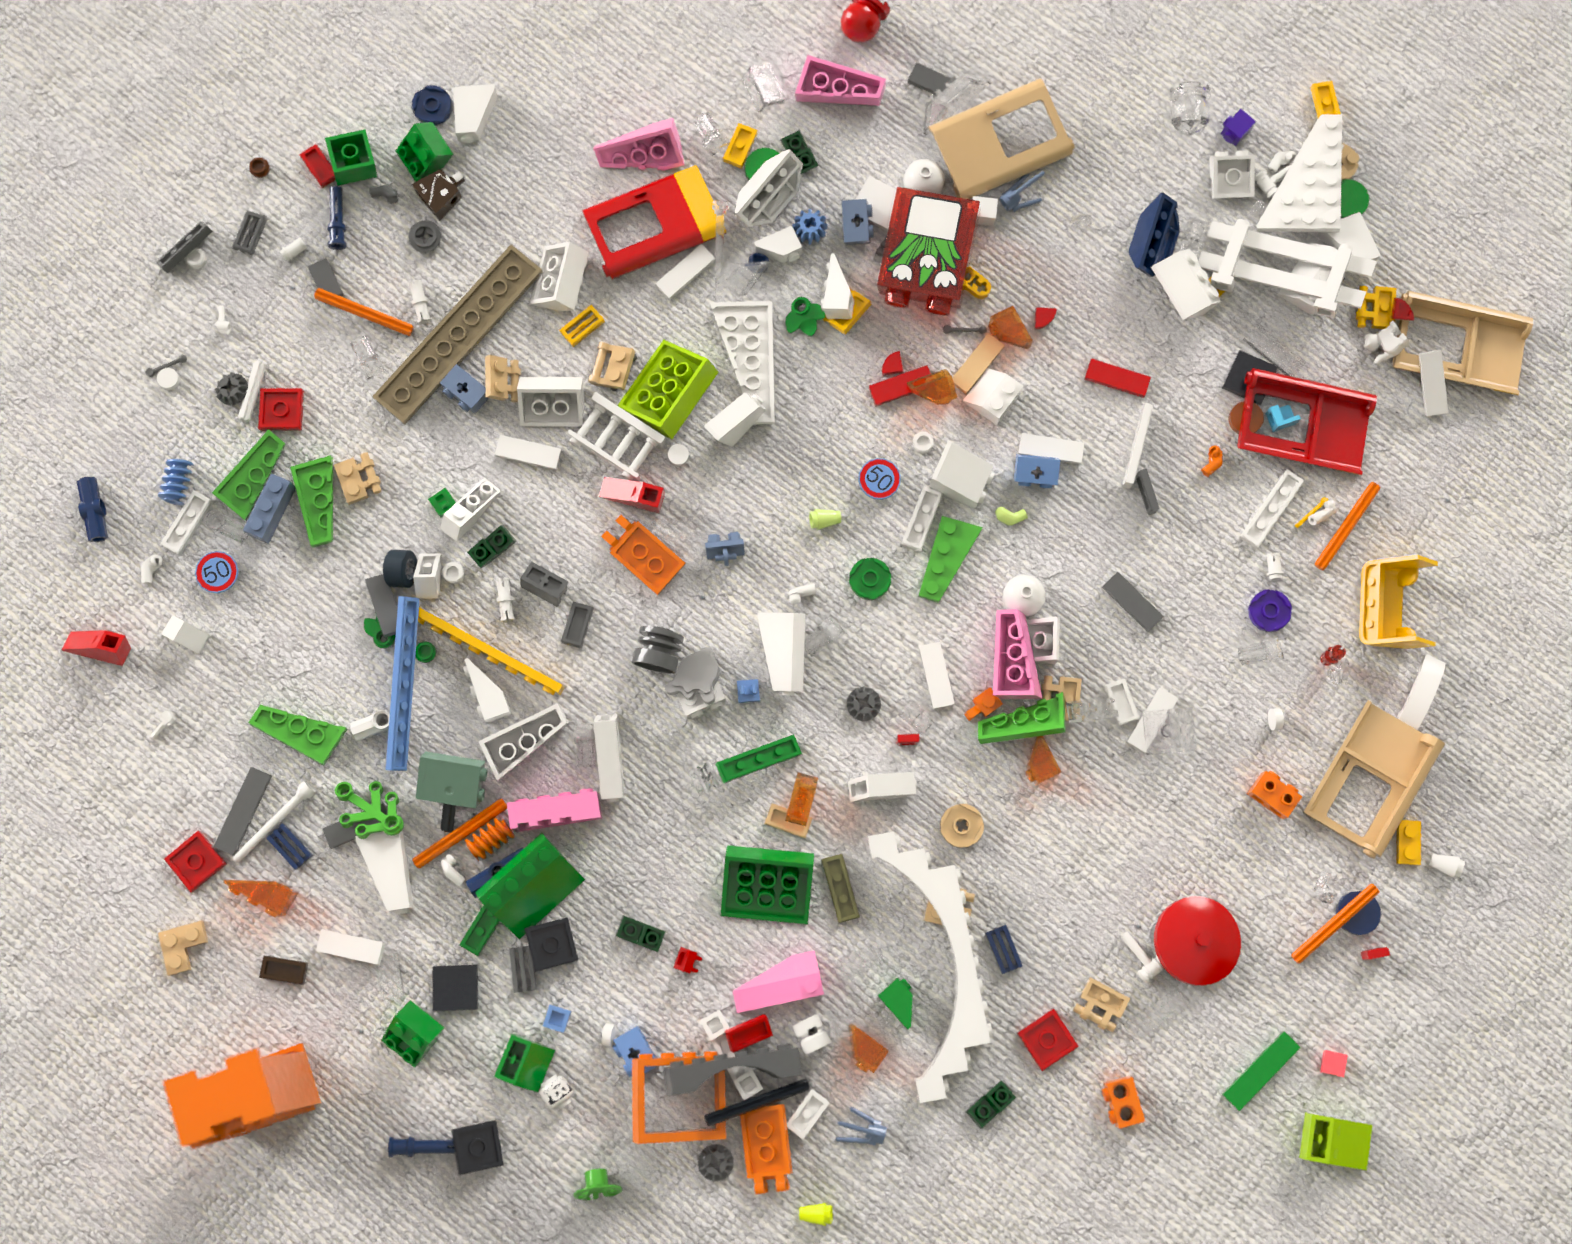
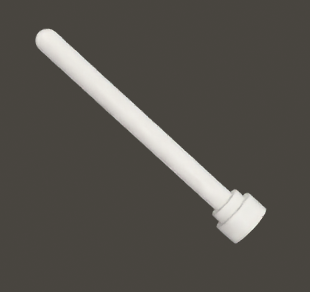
M303 781L298 786L297 794L233 856L234 862L238 863L246 857L302 800L311 799L317 793L309 783Z

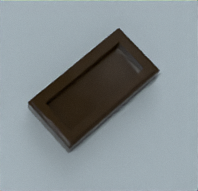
M263 956L259 978L304 985L308 963Z

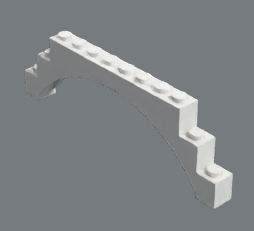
M894 831L867 836L871 858L878 857L907 876L922 891L940 917L950 942L956 975L952 1017L942 1045L933 1061L920 1077L914 1078L920 1103L946 1098V1092H949L947 1078H943L942 1075L968 1071L967 1064H971L969 1051H965L964 1048L990 1043L989 1037L993 1036L991 1024L986 1023L985 1015L988 1014L987 1003L982 1001L980 993L984 992L982 979L977 978L976 970H980L977 956L973 957L972 948H975L973 935H969L967 926H971L968 912L964 913L963 904H966L964 890L960 891L958 883L962 882L960 869H956L955 865L928 869V865H931V858L929 852H925L924 848L898 853L901 843L899 835H895Z

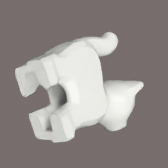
M1394 321L1390 322V326L1381 330L1378 334H1367L1364 341V348L1367 349L1368 354L1382 346L1384 353L1375 358L1374 363L1376 365L1397 356L1403 348L1410 345L1407 337L1403 333L1401 334Z

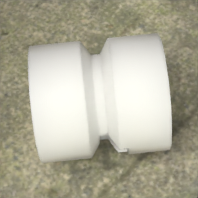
M818 1013L792 1026L796 1036L802 1039L800 1044L805 1055L831 1043L827 1032L821 1029L823 1024ZM809 1029H812L814 1032L811 1036H809L807 1031Z

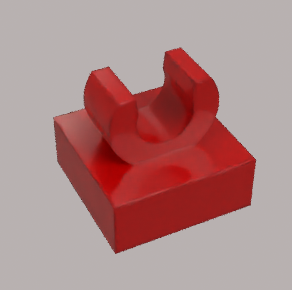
M680 947L673 968L689 974L691 972L697 973L698 969L694 968L693 965L695 960L702 961V958L697 956V952Z

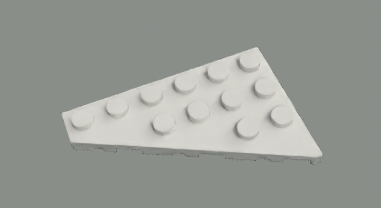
M1320 115L1260 218L1256 232H1340L1342 115Z

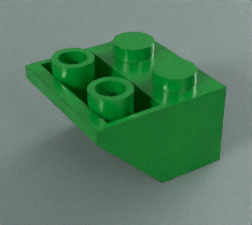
M433 122L415 123L395 150L415 182L443 169L454 155Z
M410 1000L394 1016L381 1041L401 1056L405 1062L416 1068L436 1043L444 1027Z
M511 1034L494 1077L512 1085L539 1093L540 1084L544 1081L556 1050L518 1034Z

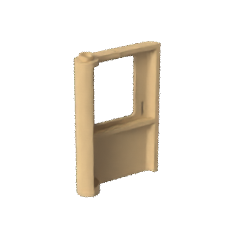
M1041 78L928 127L936 140L954 181L953 190L960 203L1072 155L1075 148L1073 140L1067 136L1046 85ZM1042 101L1057 136L1017 155L1007 157L992 126V121L1031 103Z
M1368 700L1303 813L1364 849L1363 853L1373 859L1376 856L1381 857L1445 743L1435 736L1421 733L1373 705ZM1356 765L1391 786L1390 792L1363 837L1348 830L1327 816L1328 810L1351 770Z

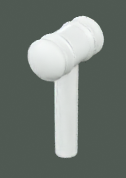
M1292 164L1272 177H1269L1266 171H1260L1255 175V181L1267 196V199L1273 198L1278 189L1275 184L1284 179Z
M1127 931L1120 936L1143 963L1144 966L1141 970H1138V975L1144 982L1149 983L1150 979H1153L1159 972L1163 971V966L1157 955L1151 960Z

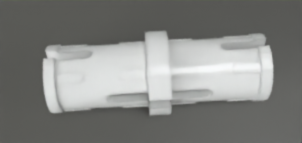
M414 280L415 284L411 281L409 282L413 298L411 303L415 307L418 324H425V320L429 323L431 321L427 307L429 302L428 298L425 297L422 281Z
M501 578L496 579L498 591L497 604L500 606L501 622H507L506 613H508V619L511 622L515 618L512 608L514 599L510 593V579L503 578V587Z

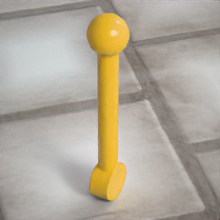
M1323 497L1320 503L1294 526L1296 528L1300 527L1310 515L1314 514L1324 505V502L1329 501L1328 498Z

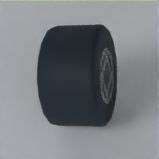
M391 549L387 552L383 562V577L389 587L410 588L414 585L413 576L417 565V558L413 551Z

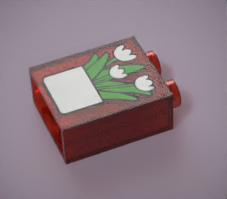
M897 187L877 282L879 294L885 295V304L898 308H908L910 300L925 302V311L943 316L950 315L951 307L961 309L981 213L980 201Z

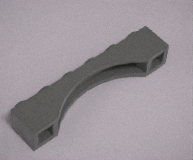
M790 1044L778 1045L777 1050L769 1051V1047L756 1049L755 1054L749 1055L747 1050L734 1052L735 1057L727 1058V1054L714 1055V1060L705 1061V1057L692 1059V1064L684 1065L683 1061L670 1062V1067L663 1068L667 1096L693 1093L711 1076L722 1070L739 1066L757 1069L773 1078L802 1075L798 1048H791Z

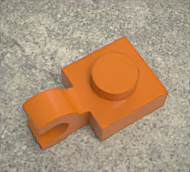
M989 687L972 700L975 706L966 711L964 715L968 721L980 713L987 717L1001 707L1003 703L998 697L993 695V690Z

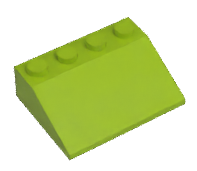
M663 339L617 406L672 440L719 372L707 358Z

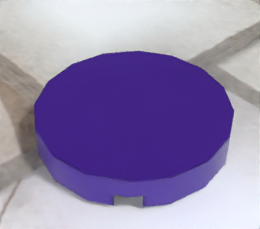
M1263 590L1257 593L1250 601L1248 607L1249 618L1259 630L1276 632L1284 628L1291 619L1292 605L1288 597L1280 591Z

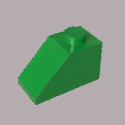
M896 978L877 996L908 1030L912 1023L913 994L910 992L912 987L904 978L901 981L899 978Z

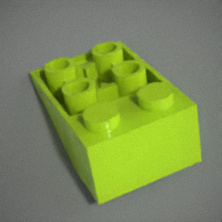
M1305 1112L1299 1158L1330 1165L1367 1170L1373 1125Z

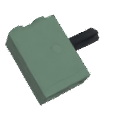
M427 751L421 755L415 799L443 803L440 827L442 831H453L456 806L476 809L480 802L484 801L485 789H482L483 781H486L488 769L485 768V761Z

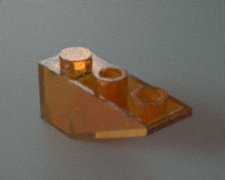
M224 880L223 882L229 886L228 891L237 896L240 893L245 895L247 902L256 907L259 904L266 908L265 912L275 918L277 915L285 916L298 895L296 891L275 881Z

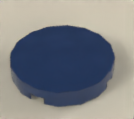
M428 85L423 87L424 89L418 90L412 99V110L417 120L421 123L433 122L437 126L450 118L453 111V102L444 88Z
M1362 891L1349 892L1342 896L1338 906H1336L1335 913L1337 914ZM1373 898L1341 928L1354 935H1364L1375 930L1381 919V909L1377 900Z

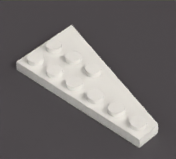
M772 301L710 303L742 394L757 395L763 401L761 405L766 409L754 424H775Z

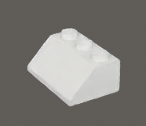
M571 242L545 246L540 263L543 273L535 282L530 304L560 312L574 310L578 301L577 297L582 285V277L587 265L589 252Z
M1312 242L1309 244L1338 252L1336 248ZM1299 260L1291 273L1327 282L1332 268ZM1280 289L1277 293L1278 296L1311 316L1314 315L1316 297Z
M1190 249L1179 251L1151 267L1183 320L1202 316L1221 302L1218 297V291L1211 285L1207 273L1201 269L1196 255Z
M520 377L517 387L520 426H583V377Z

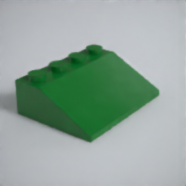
M541 833L475 893L482 904L520 940L525 935V928L535 926L585 881V878L548 838Z
M727 845L721 916L808 924L814 853Z

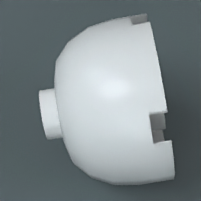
M930 159L914 161L907 168L904 175V188L911 197L922 195L937 198L945 184L944 172L941 166Z
M1022 574L1013 577L1006 584L1002 600L1007 610L1018 609L1028 618L1034 616L1042 609L1045 603L1046 592L1043 584L1037 578Z

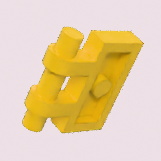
M1360 286L1359 290L1365 291L1366 295L1361 309L1358 308L1356 312L1357 327H1366V320H1372L1371 328L1385 329L1390 326V322H1395V319H1391L1393 301L1396 298V288L1375 286L1372 294L1367 293V286ZM1367 302H1372V311H1366Z

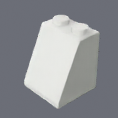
M948 440L929 488L943 493L946 497L976 508L978 503H983L987 492L983 491L985 485H990L995 473L991 472L993 465Z

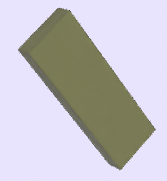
M843 854L821 859L838 923L860 918Z

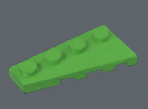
M268 429L216 487L212 494L246 521L286 444Z
M945 516L941 517L918 597L939 603L983 527Z
M1063 692L1055 694L1056 697L1049 700L1045 698L1038 700L1035 705L1026 708L1024 706L1018 707L1012 713L1006 714L1004 712L979 721V743L986 744L1066 733L1065 697Z
M264 705L258 707L248 722L250 726L323 766L347 731V728L343 726H335L328 722L290 714L286 711Z

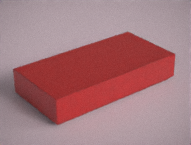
M317 144L299 154L322 189L336 180L332 165Z
M765 1014L724 1031L732 1053L773 1036L767 1015Z

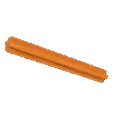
M318 288L315 292L314 298L316 300L407 336H410L413 332L414 327L412 324L321 288Z
M1371 482L1315 562V566L1318 569L1324 570L1327 568L1379 492L1380 486Z
M503 799L497 800L412 859L413 863L417 868H422L505 811L507 804Z
M1374 884L1367 886L1291 954L1294 961L1298 964L1304 961L1380 892Z

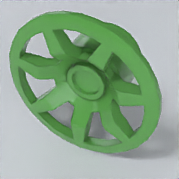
M592 1169L585 1172L586 1188L574 1192L573 1197L578 1200H592L589 1196L593 1194V1200L599 1198V1193H602L605 1197H613L621 1193L623 1189L618 1185H608L607 1169Z

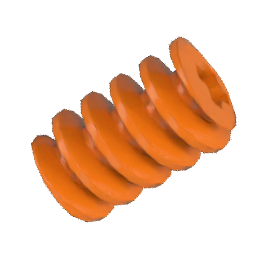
M494 818L495 826L487 823V832L480 828V837L473 833V842L465 839L468 849L478 861V856L484 860L487 858L485 851L490 854L494 853L492 846L500 849V841L507 844V835L512 839L515 838V834L503 818L502 821Z

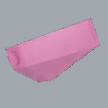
M673 118L653 123L593 148L600 167H639V169L658 168V170H668L684 165L680 136Z
M815 951L792 955L735 989L733 995L737 1013L824 995Z

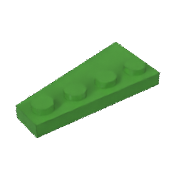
M330 455L290 467L312 548L333 542V457Z

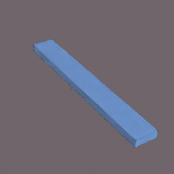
M399 596L386 757V770L407 771L420 598Z

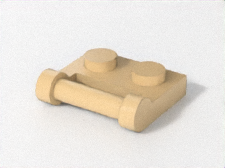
M599 342L597 348L599 352L593 373L589 376L588 382L597 386L625 390L636 351L633 348ZM611 353L605 378H600L606 355Z

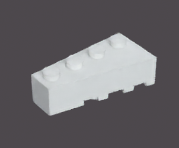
M557 703L478 741L496 780H501L565 727L568 721L560 704Z

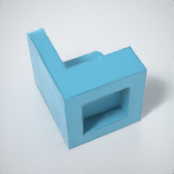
M1278 405L1270 407L1265 413L1272 432L1296 425L1301 420L1300 415L1294 416L1290 405L1280 408Z

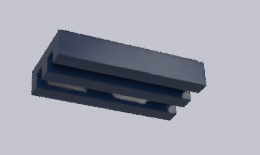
M284 823L266 838L295 870L299 869L313 856ZM282 831H284L291 838V840L302 850V852L305 854L304 857H302L294 849V847L283 837V835L281 834ZM276 837H278V839L299 860L298 863H296L290 857V855L280 846V844L275 840Z
M1006 925L985 933L1002 975L1023 967ZM1001 931H1003L1016 962L1015 965L1012 964L1000 934ZM993 934H995L997 937L1003 955L1008 964L1007 968H1005L1002 963L994 940L991 936Z

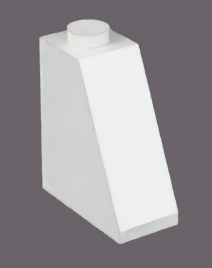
M495 85L453 87L455 131L458 141L472 143L480 140L497 100Z
M1360 212L1341 219L1340 232L1317 233L1321 241L1337 250L1341 244H1347L1353 247L1352 255L1374 261H1377L1381 256Z
M744 393L704 427L719 442L733 447L766 409L761 405L763 401L757 395L753 394L751 396Z
M914 772L873 774L849 780L850 802L906 797L916 794L917 781L914 778Z

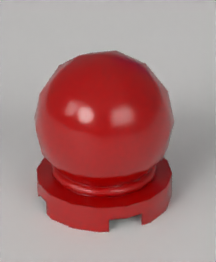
M852 0V3L843 11L841 17V30L844 35L852 42L857 43L872 40L879 31L880 21H884L890 13L888 3L885 1L882 4L879 0Z

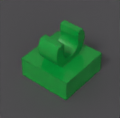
M446 487L428 499L440 518L456 504Z

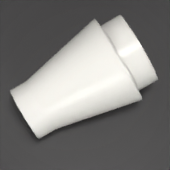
M1432 854L1429 866L1452 878L1454 876L1460 878L1465 861L1460 860V857Z

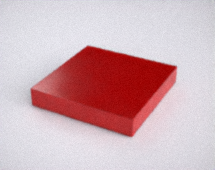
M260 388L258 429L260 431H267L268 429L270 431H302L304 390L302 388Z
M199 830L164 858L191 893L227 864Z
M1051 1009L1017 1032V1035L1041 1071H1044L1079 1047L1055 1009Z

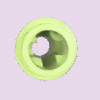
M814 509V511L809 512L810 526L819 530L841 523V513L835 510Z

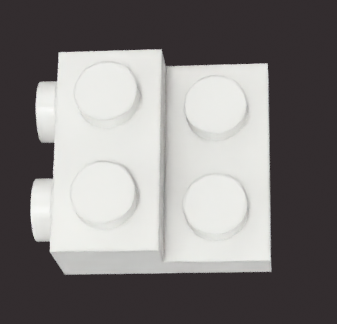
M1236 151V155L1228 156V152H1215V156L1210 157L1212 198L1254 197L1255 155H1248V151Z

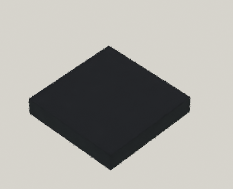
M1239 350L1222 389L1245 398L1247 388L1245 376L1248 371L1251 372L1252 368L1276 373L1278 367ZM1255 394L1254 403L1261 405L1265 395Z
M568 917L524 929L535 972L578 961Z
M478 965L432 966L433 1011L478 1010Z
M496 1120L451 1129L458 1175L504 1165Z

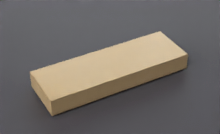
M988 333L952 377L950 383L967 395L1004 349L1005 345Z

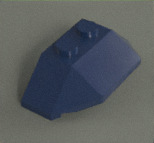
M1163 192L1140 214L1128 250L1135 267L1149 277L1155 276L1151 268L1153 265L1173 255L1180 233L1177 201Z

